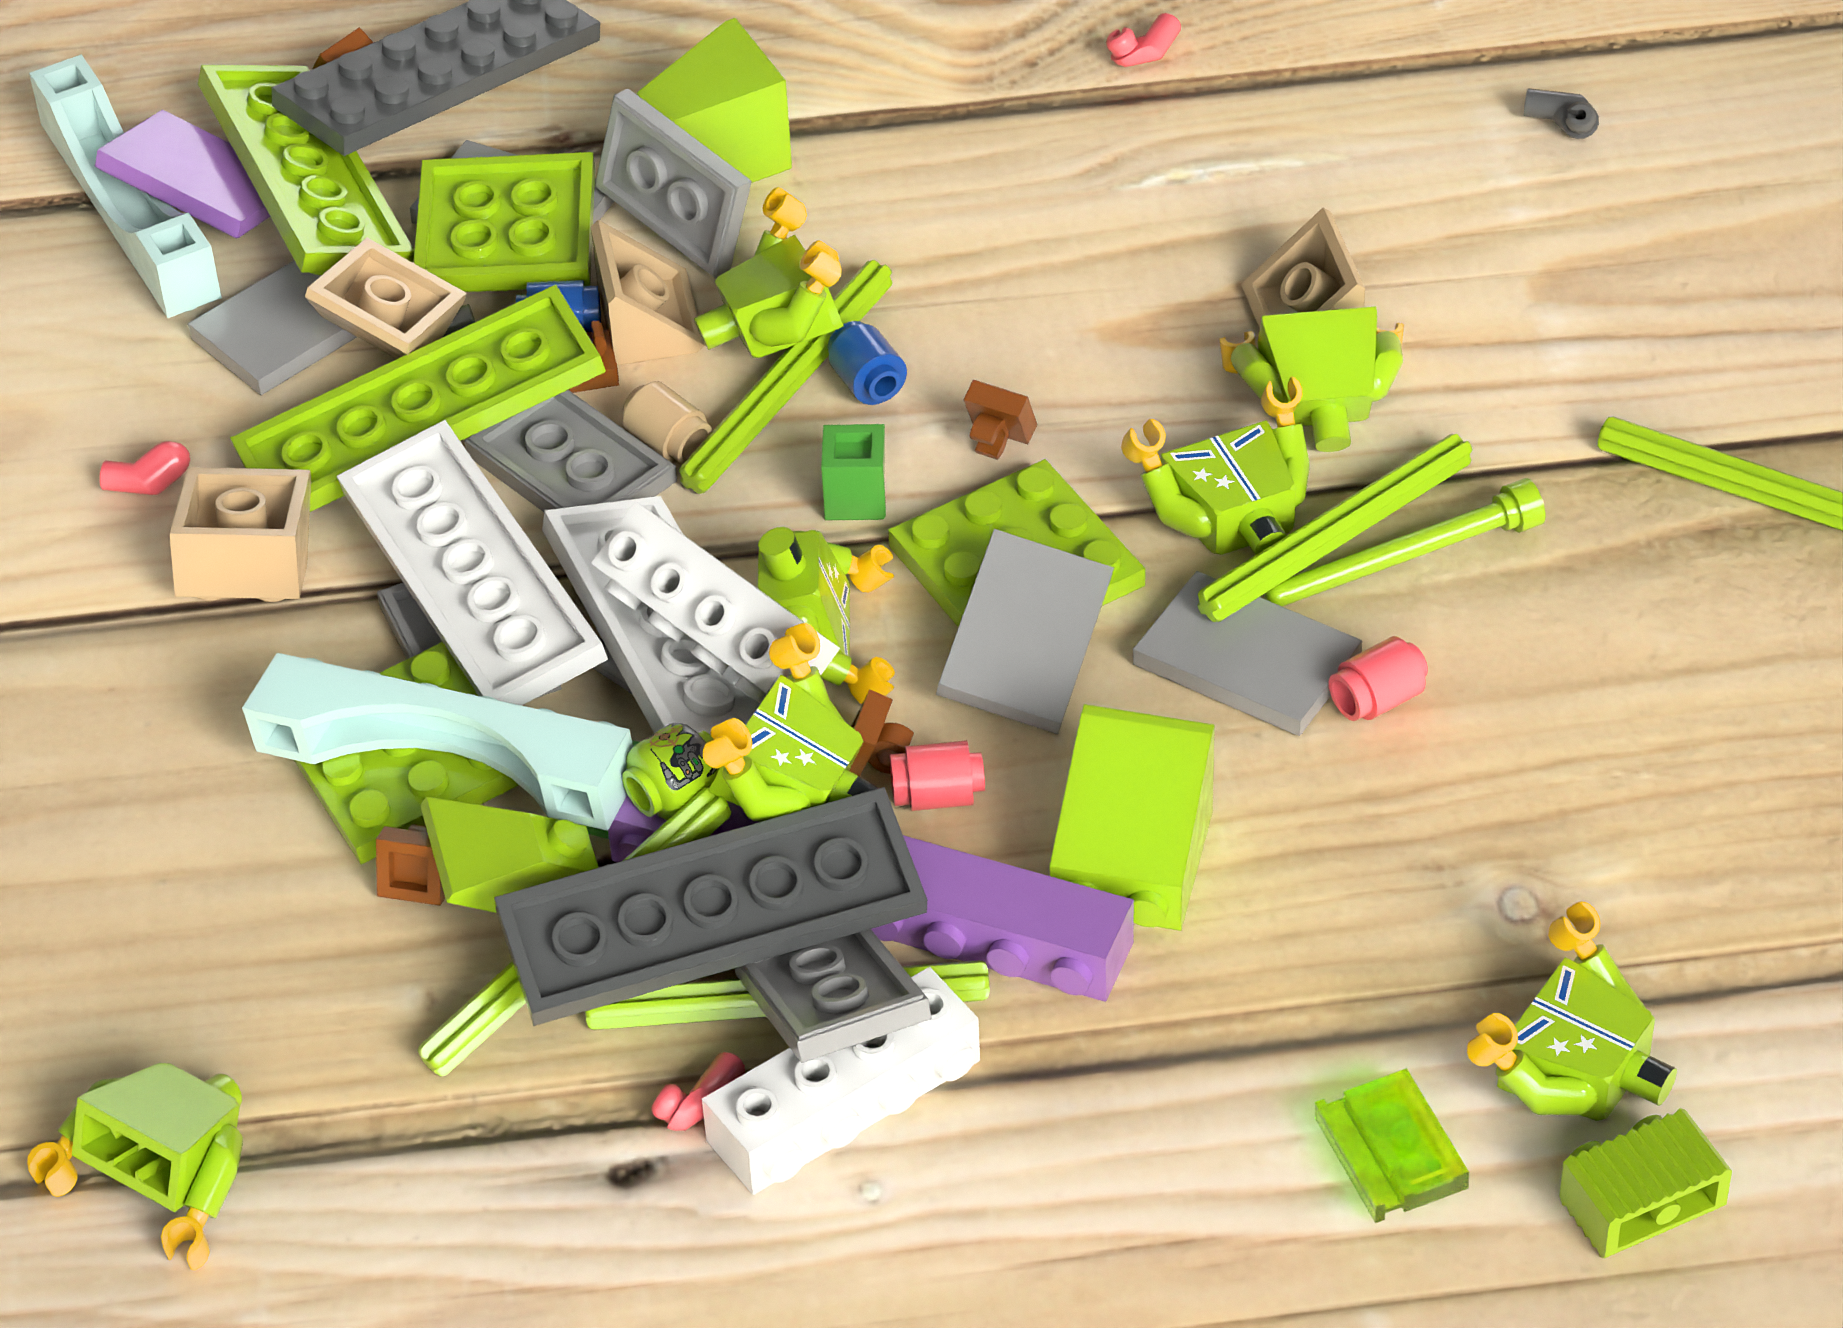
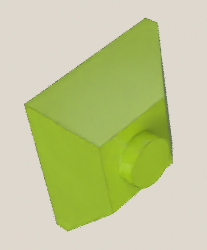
M427 796L420 805L447 903L497 913L494 897L599 868L587 828L584 825L575 824L569 820H558L527 812Z

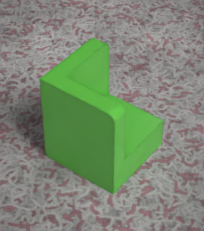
M885 424L823 425L821 471L825 520H882L886 517L884 477Z

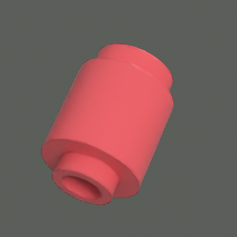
M1392 636L1342 662L1338 667V672L1329 678V691L1336 707L1347 719L1351 721H1356L1360 718L1372 720L1424 691L1426 685L1425 676L1428 673L1427 662L1416 645L1410 642L1407 643L1397 636Z
M967 740L905 746V753L889 754L894 806L910 805L911 811L971 806L974 804L973 792L985 791L982 753H969Z

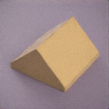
M1324 207L1241 283L1259 329L1261 318L1265 315L1364 307L1365 287L1332 213Z
M597 220L591 226L597 285H599L600 301L606 328L609 329L617 366L698 353L705 346V343L694 321V318L698 315L686 268Z
M366 238L307 287L305 298L324 319L398 359L443 338L464 303L467 293L375 241Z

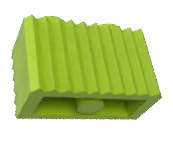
M1679 1108L1673 1115L1667 1113L1663 1118L1660 1115L1647 1116L1637 1122L1625 1136L1619 1134L1613 1141L1607 1139L1603 1144L1599 1141H1590L1579 1146L1563 1162L1559 1197L1562 1205L1567 1206L1569 1215L1575 1218L1577 1226L1582 1227L1585 1237L1590 1238L1592 1247L1597 1248L1601 1258H1607L1725 1206L1728 1199L1732 1170L1685 1109Z

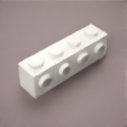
M635 501L591 562L592 565L611 578L604 589L634 610L637 609L641 602H644L654 610L647 621L677 642L681 640L684 634L698 642L691 651L695 657L721 675H723L728 666L742 675L735 686L761 704L780 675L787 678L791 674L790 669H780L770 660L769 649L772 642L785 636L786 629L805 622L663 519ZM817 632L820 639V651L816 658L808 661L809 666H816L820 675H822L840 648Z
M931 967L911 977L928 998L931 1020L801 1063L791 1048H788L702 1098L707 1143L752 1195L775 1182L779 1183L790 1179L805 1164L832 1148H841L849 1144L864 1129L890 1114L894 1115L905 1111L918 1097L945 1081H954L962 1077L974 1064L980 1061L978 1017Z

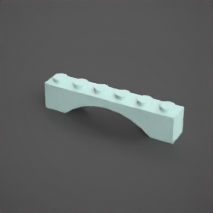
M82 54L30 72L29 75L42 127L167 318L221 299L211 245L189 213H181L171 205L95 167L97 150L124 132L103 85Z
M276 653L242 707L256 751L274 756L316 764L342 755L376 749L421 748L450 752L483 762L511 777L533 796L547 817L569 820L576 824L607 831L628 795L623 785L622 773L627 770V754L633 748L630 730L605 721L595 722L558 714L545 708L535 709L498 701L490 696H475L439 688L430 683H415L383 676L370 670L360 671L324 663L314 658H300L282 653Z

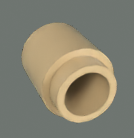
M653 381L646 385L638 386L625 400L623 406L624 429L670 462L676 460L683 464L712 433V428L706 423L704 413L660 381Z

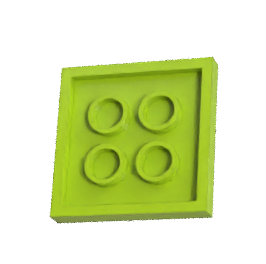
M593 152L422 160L414 264L464 292L527 289V282L584 280L585 286H590L592 259L591 226L593 225L595 190Z
M1046 459L888 529L889 547L958 628L994 529L1114 567L1102 606L1145 586L1146 568Z
M443 642L379 673L383 676L415 683H430L439 688L478 696ZM421 748L376 749L346 754L316 764L294 760L361 865L376 858V838L384 826L406 830L409 829L411 824L426 826L420 807L426 796L481 805L519 785L511 777L483 762L450 752Z

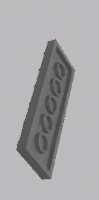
M469 0V2L439 15H433L414 26L389 34L377 42L354 52L346 53L338 59L310 71L302 72L292 79L273 86L272 107L341 155L346 156L600 41V21L567 0Z
M885 787L494 897L496 912L533 1026L927 913L928 901Z

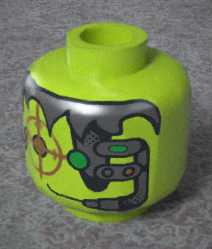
M674 722L636 744L628 752L626 758L627 770L622 773V781L629 798L641 813L648 817L657 815L668 820L701 789L708 786L711 787L719 768L710 767L703 759L705 744L713 740L708 732L701 731L698 733L687 724Z

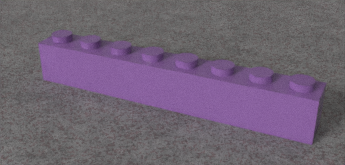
M627 795L608 829L612 861H623L667 820L658 817L656 814L652 817L644 815ZM727 801L731 815L710 836L759 822L749 819L741 806ZM903 835L928 899L927 913L872 928L871 930L879 940L894 941L926 950L944 959H957L961 961L981 960L986 962L987 968L1007 977H1020L1058 988L1070 995H1083L1104 1002L1107 1001L1134 943L1133 899Z

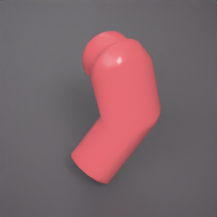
M1162 13L1158 15L1147 33L1138 38H1135V34L1130 28L1124 27L1122 32L1116 29L1110 33L1106 40V46L1112 52L1111 60L1123 67H1130L1162 59L1181 31V24L1172 14Z
M164 441L154 446L135 463L105 460L100 470L101 489L146 495L160 494L187 470L190 463V453L181 443Z
M719 1053L689 1094L683 1092L676 1084H666L651 1107L652 1114L656 1118L667 1122V1129L673 1131L688 1130L704 1119L702 1098L745 1074V1065L738 1056L732 1053Z

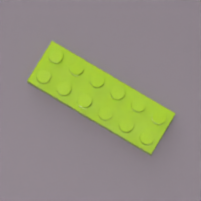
M201 65L198 85L301 273L310 272L316 275H323L366 238L375 241L413 263L415 250L358 152L354 151L346 156L341 155L272 107V87L292 79L302 72L310 71L307 66Z
M555 284L409 353V355L402 356L232 436L230 439L246 469L310 470V512L345 496L337 475L446 420L461 441L605 373L606 370L599 352Z

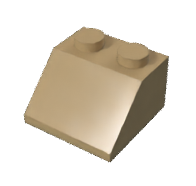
M187 467L169 532L175 597H196L206 601L219 600L221 598H258L266 602L300 599L308 560L311 471Z

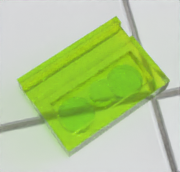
M1407 1068L1343 1091V1098L1328 1104L1325 1099L1315 1102V1120L1375 1223L1385 1220V1213L1402 1208L1405 1213L1469 1189V1171Z

